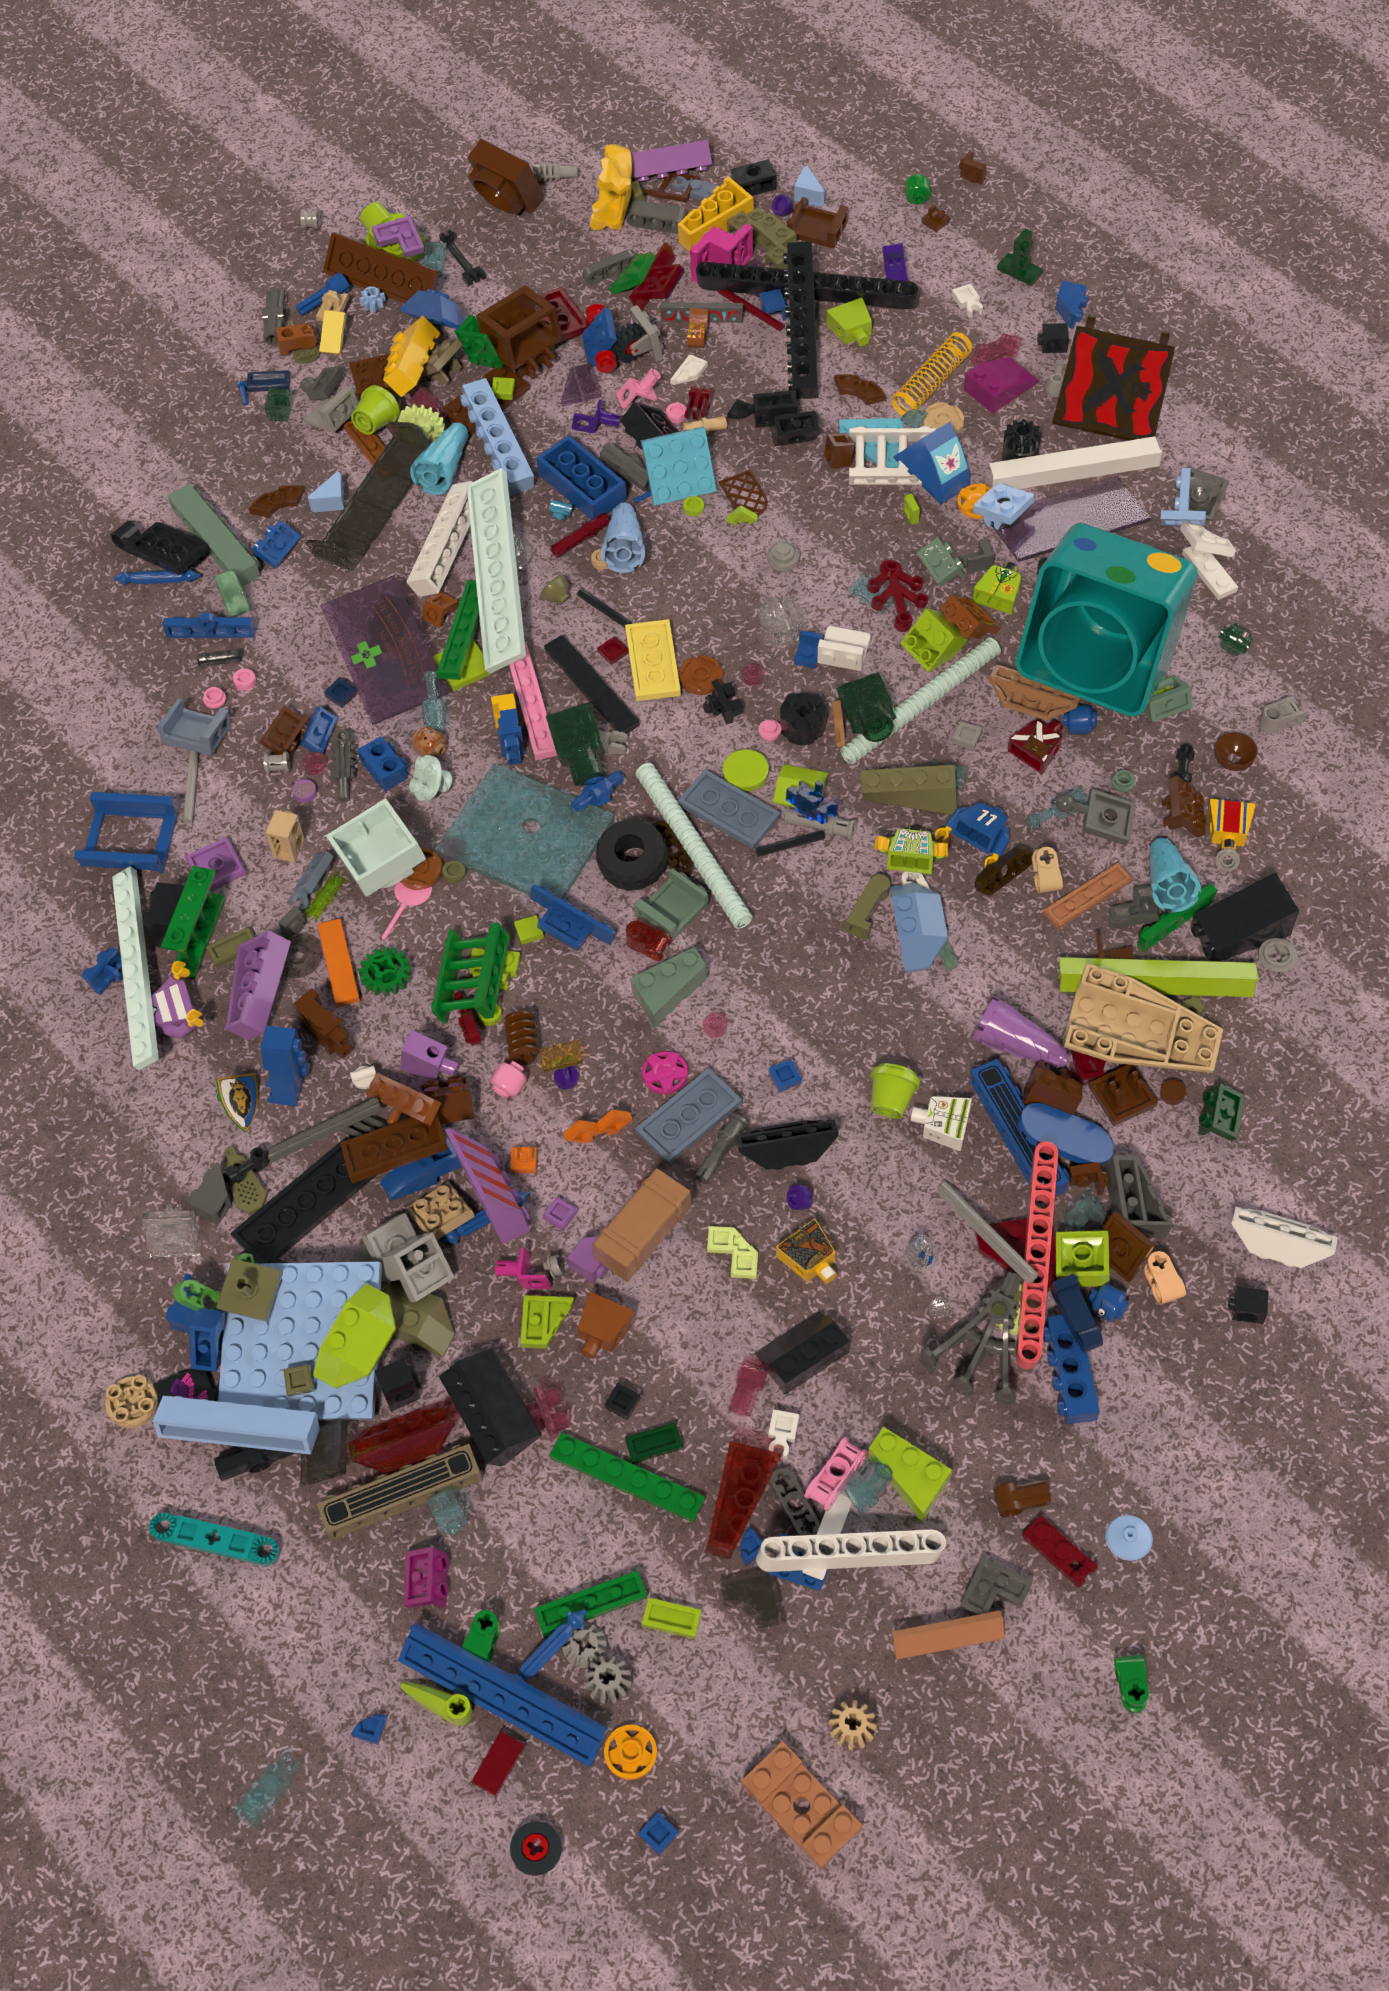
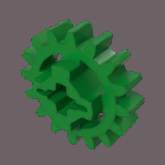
M384 946L382 952L375 948L374 955L367 953V961L361 960L360 962L362 968L358 969L361 984L365 985L368 992L373 989L375 996L383 992L384 997H387L390 991L396 995L397 988L405 989L403 982H410L409 975L412 974L410 961L408 958H405L403 951L397 954L395 947L388 951L387 947Z

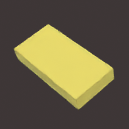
M324 310L319 352L341 355L346 321L345 312Z

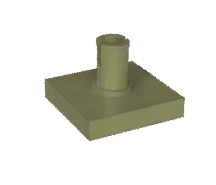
M232 1258L216 1309L268 1322L283 1271Z

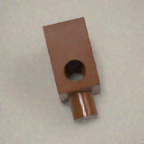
M589 1292L577 1329L579 1339L585 1341L580 1352L590 1359L595 1358L600 1348L612 1352L636 1320L634 1310Z

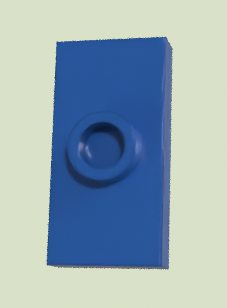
M321 706L316 707L300 745L317 756L322 755L337 717Z

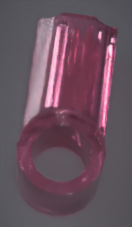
M742 1361L736 1379L737 1386L729 1406L730 1411L740 1416L751 1417L759 1391H762L765 1384L763 1383L766 1382L768 1368Z

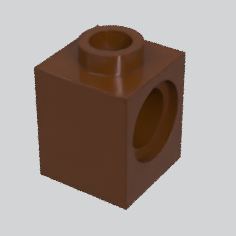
M847 432L827 434L823 456L830 468L851 466L855 444Z

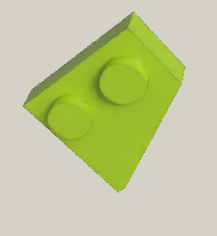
M524 1295L521 1348L547 1349L573 1307L574 1297Z

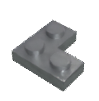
M1151 884L1133 887V903L1109 907L1111 929L1159 921V907L1153 900Z
M982 1557L959 1609L974 1616L989 1613L995 1597L1022 1608L1033 1580Z

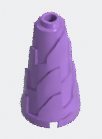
M995 996L986 1009L979 1023V1028L976 1029L972 1038L977 1043L1021 1058H1027L1035 1062L1044 1060L1045 1064L1049 1062L1052 1067L1057 1069L1059 1065L1064 1067L1071 1055L1066 1052L1068 1048H1065L1050 1034L1040 1029V1026Z

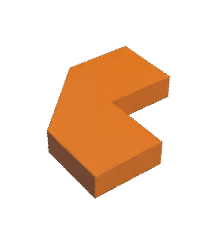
M612 1109L597 1123L578 1120L563 1135L565 1141L587 1143L593 1141V1136L604 1132L607 1133V1136L618 1133L633 1119L630 1112Z

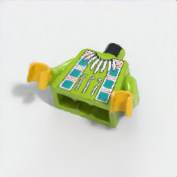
M916 825L910 826L908 829H898L895 836L890 838L876 836L874 849H878L882 854L888 855V870L932 874L933 860L938 861L944 856L948 857V843L932 841L931 833L922 831Z

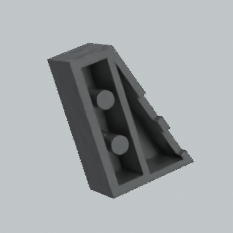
M1113 1155L1105 1167L1108 1177L1107 1187L1111 1212L1117 1211L1147 1238H1165L1174 1226L1171 1218L1168 1219L1162 1208L1163 1203L1160 1197H1157L1151 1187L1152 1182L1138 1155Z

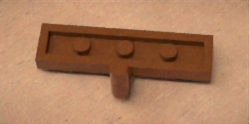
M377 1072L366 1095L377 1098L380 1102L393 1107L387 1120L389 1125L403 1121L399 1119L403 1112L431 1126L441 1105V1102Z

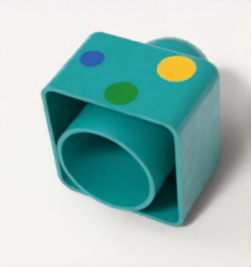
M1085 523L1072 525L1039 570L1016 658L1018 672L1027 679L1080 697L1127 716L1140 715L1145 710L1170 668L1198 578V571L1195 565L1189 560L1158 550L1148 544L1133 541Z

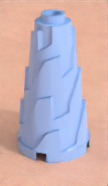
M626 502L620 503L616 508H613L611 520L601 547L603 563L605 561L607 568L619 573L634 571V567L637 565L640 567L645 558V546L636 512H634L631 504Z

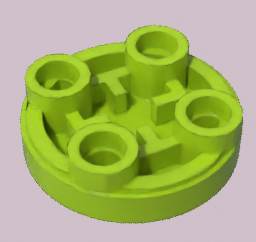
M742 749L731 753L723 763V777L726 782L742 791H753L765 786L769 775V766L762 754L754 750Z

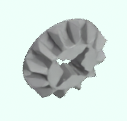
M1280 938L1265 941L1260 946L1258 952V960L1262 963V968L1266 967L1270 970V973L1275 971L1282 974L1285 971H1291L1294 965H1296L1298 958L1295 947L1290 942ZM1275 950L1279 956H1283L1280 963L1273 957Z
M584 1624L585 1628L583 1630L580 1628L574 1629L571 1638L562 1647L568 1662L578 1668H590L591 1662L598 1664L600 1662L599 1657L605 1656L607 1650L606 1638L603 1631L594 1624ZM589 1635V1644L593 1648H585L584 1652L582 1651L580 1655V1645L575 1641L583 1642Z

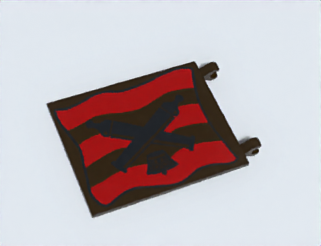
M1088 315L1085 327L1076 326L1052 424L1128 441L1155 437L1175 351L1174 346L1167 345L1170 332L1162 331L1159 343L1093 329L1096 316Z

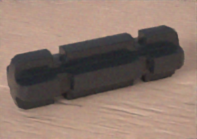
M239 649L231 650V652L226 650L210 652V655H207V653L197 655L200 667L208 666V664L213 666L229 664V661H232V663L242 661Z

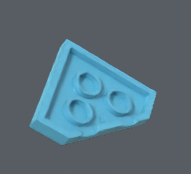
M903 418L839 420V433L847 432L849 434V428L859 426L865 428H903ZM864 442V458L868 461L871 460L876 465L877 442ZM886 442L887 468L899 467V461L897 462L893 458V456L899 453V442Z

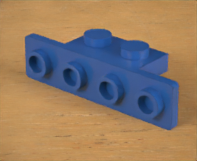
M536 884L532 886L530 899L548 909L538 922L537 928L576 951L580 949L590 934L609 945L612 944L615 931L608 924L598 922L589 913L573 907L567 900L559 899L551 894L547 888L539 887Z

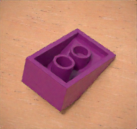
M1011 357L982 362L966 372L964 391L993 414L1039 383V380Z

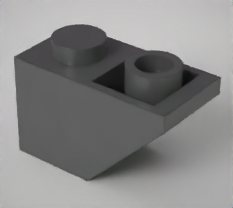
M215 1163L212 1169L207 1170L199 1188L191 1193L188 1204L193 1214L218 1226L232 1204L223 1175L224 1172L221 1165Z

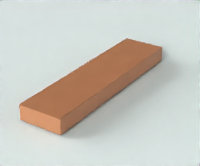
M1117 862L1045 908L1043 914L1059 930L1132 883L1133 878Z
M995 1611L892 1631L896 1660L1005 1639L1001 1611Z

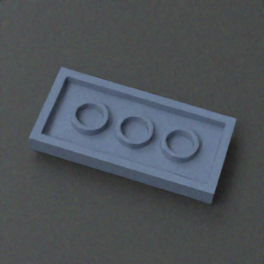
M706 769L702 771L678 799V805L753 850L780 819V812Z
M707 1068L635 1128V1133L670 1165L729 1116L730 1113L741 1106L742 1099L712 1070Z

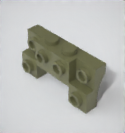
M756 208L748 214L741 211L727 219V230L729 232L733 229L736 231L740 230L745 224L752 226L753 239L768 251L765 253V263L767 265L773 262L777 269L788 268V264H784L783 251H787V243L798 241H796L797 235L794 230L788 228L780 218H777L771 212L766 215L762 210Z

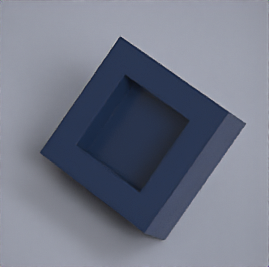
M338 678L324 691L327 699L342 708L357 692L356 688Z

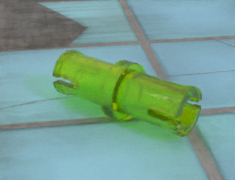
M331 874L322 889L317 890L315 899L305 911L308 917L311 918L313 915V919L318 920L326 906L331 905L333 896L343 884L339 877L335 880L336 875Z

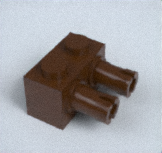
M1044 1060L1037 1061L1035 1063V1070L1024 1088V1104L1042 1103L1073 1115L1082 1100V1084L1073 1079L1074 1074L1071 1070L1067 1073V1069H1061L1058 1074L1050 1071L1051 1065L1049 1062L1045 1064Z

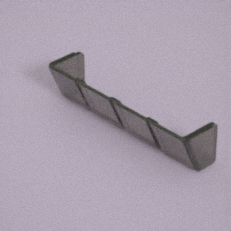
M387 423L386 427L392 434V439L323 540L309 539L306 542L308 549L316 559L346 571H353L370 548L371 542L377 538L392 516L391 512L393 509L398 507L412 486L413 480L410 476L411 465L431 444L420 427L414 423Z

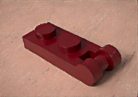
M1041 1515L1022 1534V1537L1077 1588H1080L1085 1583V1578L1089 1574L1093 1575L1098 1569V1566L1092 1559L1086 1557ZM1075 1561L1081 1566L1077 1571L1070 1567Z

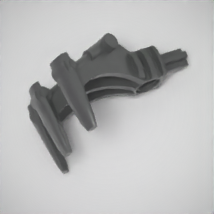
M1008 1272L999 1293L989 1290L988 1295L990 1298L986 1297L982 1302L985 1307H978L976 1310L978 1315L970 1322L968 1320L962 1322L957 1327L960 1331L934 1351L930 1349L921 1350L918 1360L927 1371H934L938 1364L935 1359L950 1348H955L966 1339L969 1342H974V1346L977 1348L970 1360L971 1364L965 1376L954 1379L952 1384L953 1391L966 1397L971 1395L974 1389H972L973 1385L969 1381L977 1365L980 1366L986 1352L991 1353L993 1351L996 1352V1355H1000V1371H1002V1389L994 1395V1401L997 1402V1405H1013L1016 1402V1395L1009 1388L1008 1383L1010 1355H1014V1342H1008V1329L1012 1330L1015 1324L1010 1319H1016L1018 1314L1015 1310L1020 1308V1304L1013 1300L1022 1281L1018 1274ZM1000 1304L1006 1308L1007 1312L1003 1316H996L991 1310L992 1307ZM988 1317L990 1323L985 1334L982 1335L975 1328ZM996 1324H1003L1002 1341L990 1339Z

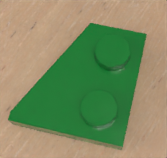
M650 251L635 256L627 268L609 286L610 292L617 294L642 284L656 258L654 254Z

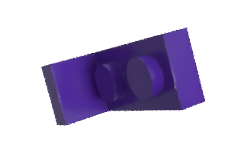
M903 243L882 246L886 279L908 281Z

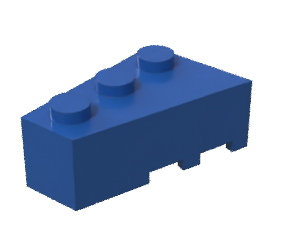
M266 1025L261 1044L263 1069L269 1071L270 1079L265 1081L266 1087L271 1088L267 1098L268 1103L297 1106L304 1077H308L310 1071V1063L307 1062L306 1052L302 1049V1040L299 1039L296 1029Z

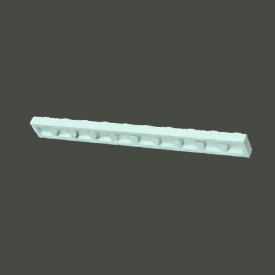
M130 866L112 876L132 1062L133 1067L141 1070L159 1060L137 870Z

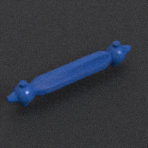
M191 569L186 570L180 575L168 570L135 571L131 574L121 572L113 577V579L123 585H127L130 582L134 584L180 583L183 580L193 582L195 579L200 578L201 574Z
M515 1189L520 1199V1202L517 1203L518 1206L524 1205L526 1207L525 1202L530 1196V1192H520ZM485 1210L475 1214V1217L446 1234L440 1242L442 1244L453 1243L456 1246L459 1244L460 1236H468L490 1224L491 1222Z
M585 1609L579 1612L568 1611L566 1613L568 1616L567 1622L559 1625L520 1666L518 1673L512 1674L510 1672L509 1674L523 1682L532 1678L571 1638L574 1629L580 1628L583 1630L585 1628L583 1623L587 1611Z

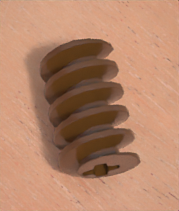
M528 1011L511 1012L504 1018L509 1062L514 1061L519 1065L531 1064L535 1060L534 1056L539 1053V1048L536 1047L538 1040L535 1038L537 1032L534 1030L536 1027L533 1021L535 1019L534 1014Z

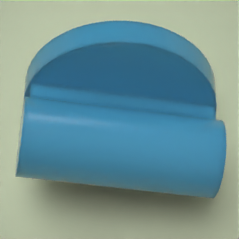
M551 500L549 513L553 514L552 518L565 521V517L570 518L573 504Z

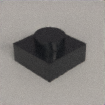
M617 1383L604 1406L605 1409L628 1420L640 1401L641 1396Z

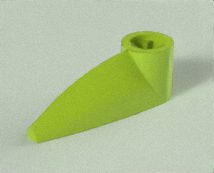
M408 1681L401 1683L400 1688L415 1701L454 1725L463 1726L472 1719L473 1709L466 1696L461 1694L451 1695L439 1689ZM463 1705L465 1711L463 1713L459 1712L456 1715L453 1709L455 1707L460 1708Z

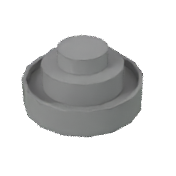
M789 542L775 543L768 549V564L777 571H790L799 563V550L794 544Z

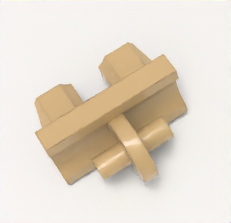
M331 290L325 293L322 297L323 303L316 315L317 321L323 322L324 310L343 312L349 299L348 294H338L336 291Z

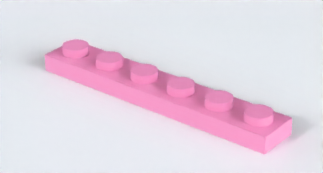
M526 644V657L510 664L509 667L536 761L558 756Z

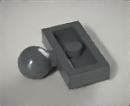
M341 366L323 368L316 380L312 377L303 378L300 383L301 390L307 393L310 400L327 399L344 373Z

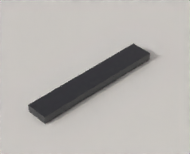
M563 635L544 645L548 655L615 731L627 734L640 726L639 720Z

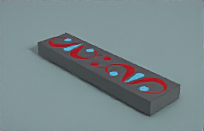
M660 302L661 322H689L690 308L708 309L709 323H743V303Z

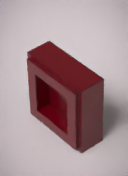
M615 636L597 647V652L611 665L629 654L628 649Z

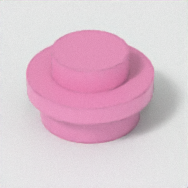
M211 687L205 691L203 701L206 707L216 709L224 705L226 696L219 688Z
M765 720L759 725V735L767 741H773L781 734V726L775 720Z

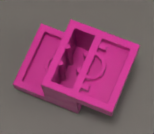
M745 224L734 235L715 226L706 232L702 239L696 245H693L690 250L691 280L697 283L696 267L701 262L745 265L753 257L752 226Z

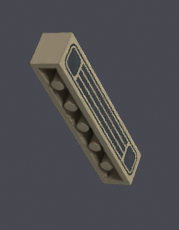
M460 1444L453 1446L449 1449V1452L442 1455L434 1454L424 1459V1462L414 1466L412 1464L405 1465L398 1472L389 1476L387 1474L380 1475L373 1482L366 1485L352 1486L348 1489V1492L341 1495L327 1496L322 1502L317 1504L326 1533L330 1541L483 1480L470 1445Z

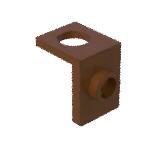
M1096 934L1099 959H1134L1132 947L1103 951L1100 934Z

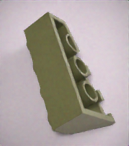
M955 765L861 770L863 800L927 810L933 813L949 814L950 816L957 810Z

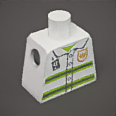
M933 1096L930 1099L928 1110L913 1107L911 1122L925 1124L924 1138L961 1151L972 1099Z

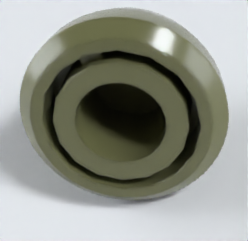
M558 575L541 591L543 599L549 602H558L560 605L569 599L568 582L564 575Z

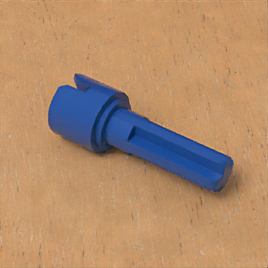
M338 272L325 281V287L297 304L296 310L300 315H305L323 303L322 297L329 290L336 291L338 294L346 293L350 290L347 280Z

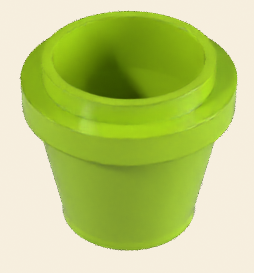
M373 385L363 391L361 400L351 414V420L360 432L371 435L385 425L393 424L398 419L400 410L395 397L388 390Z
M888 1063L879 1064L872 1069L870 1076L873 1080L870 1109L881 1116L901 1119L914 1092L919 1089L921 1080L914 1071L906 1067Z

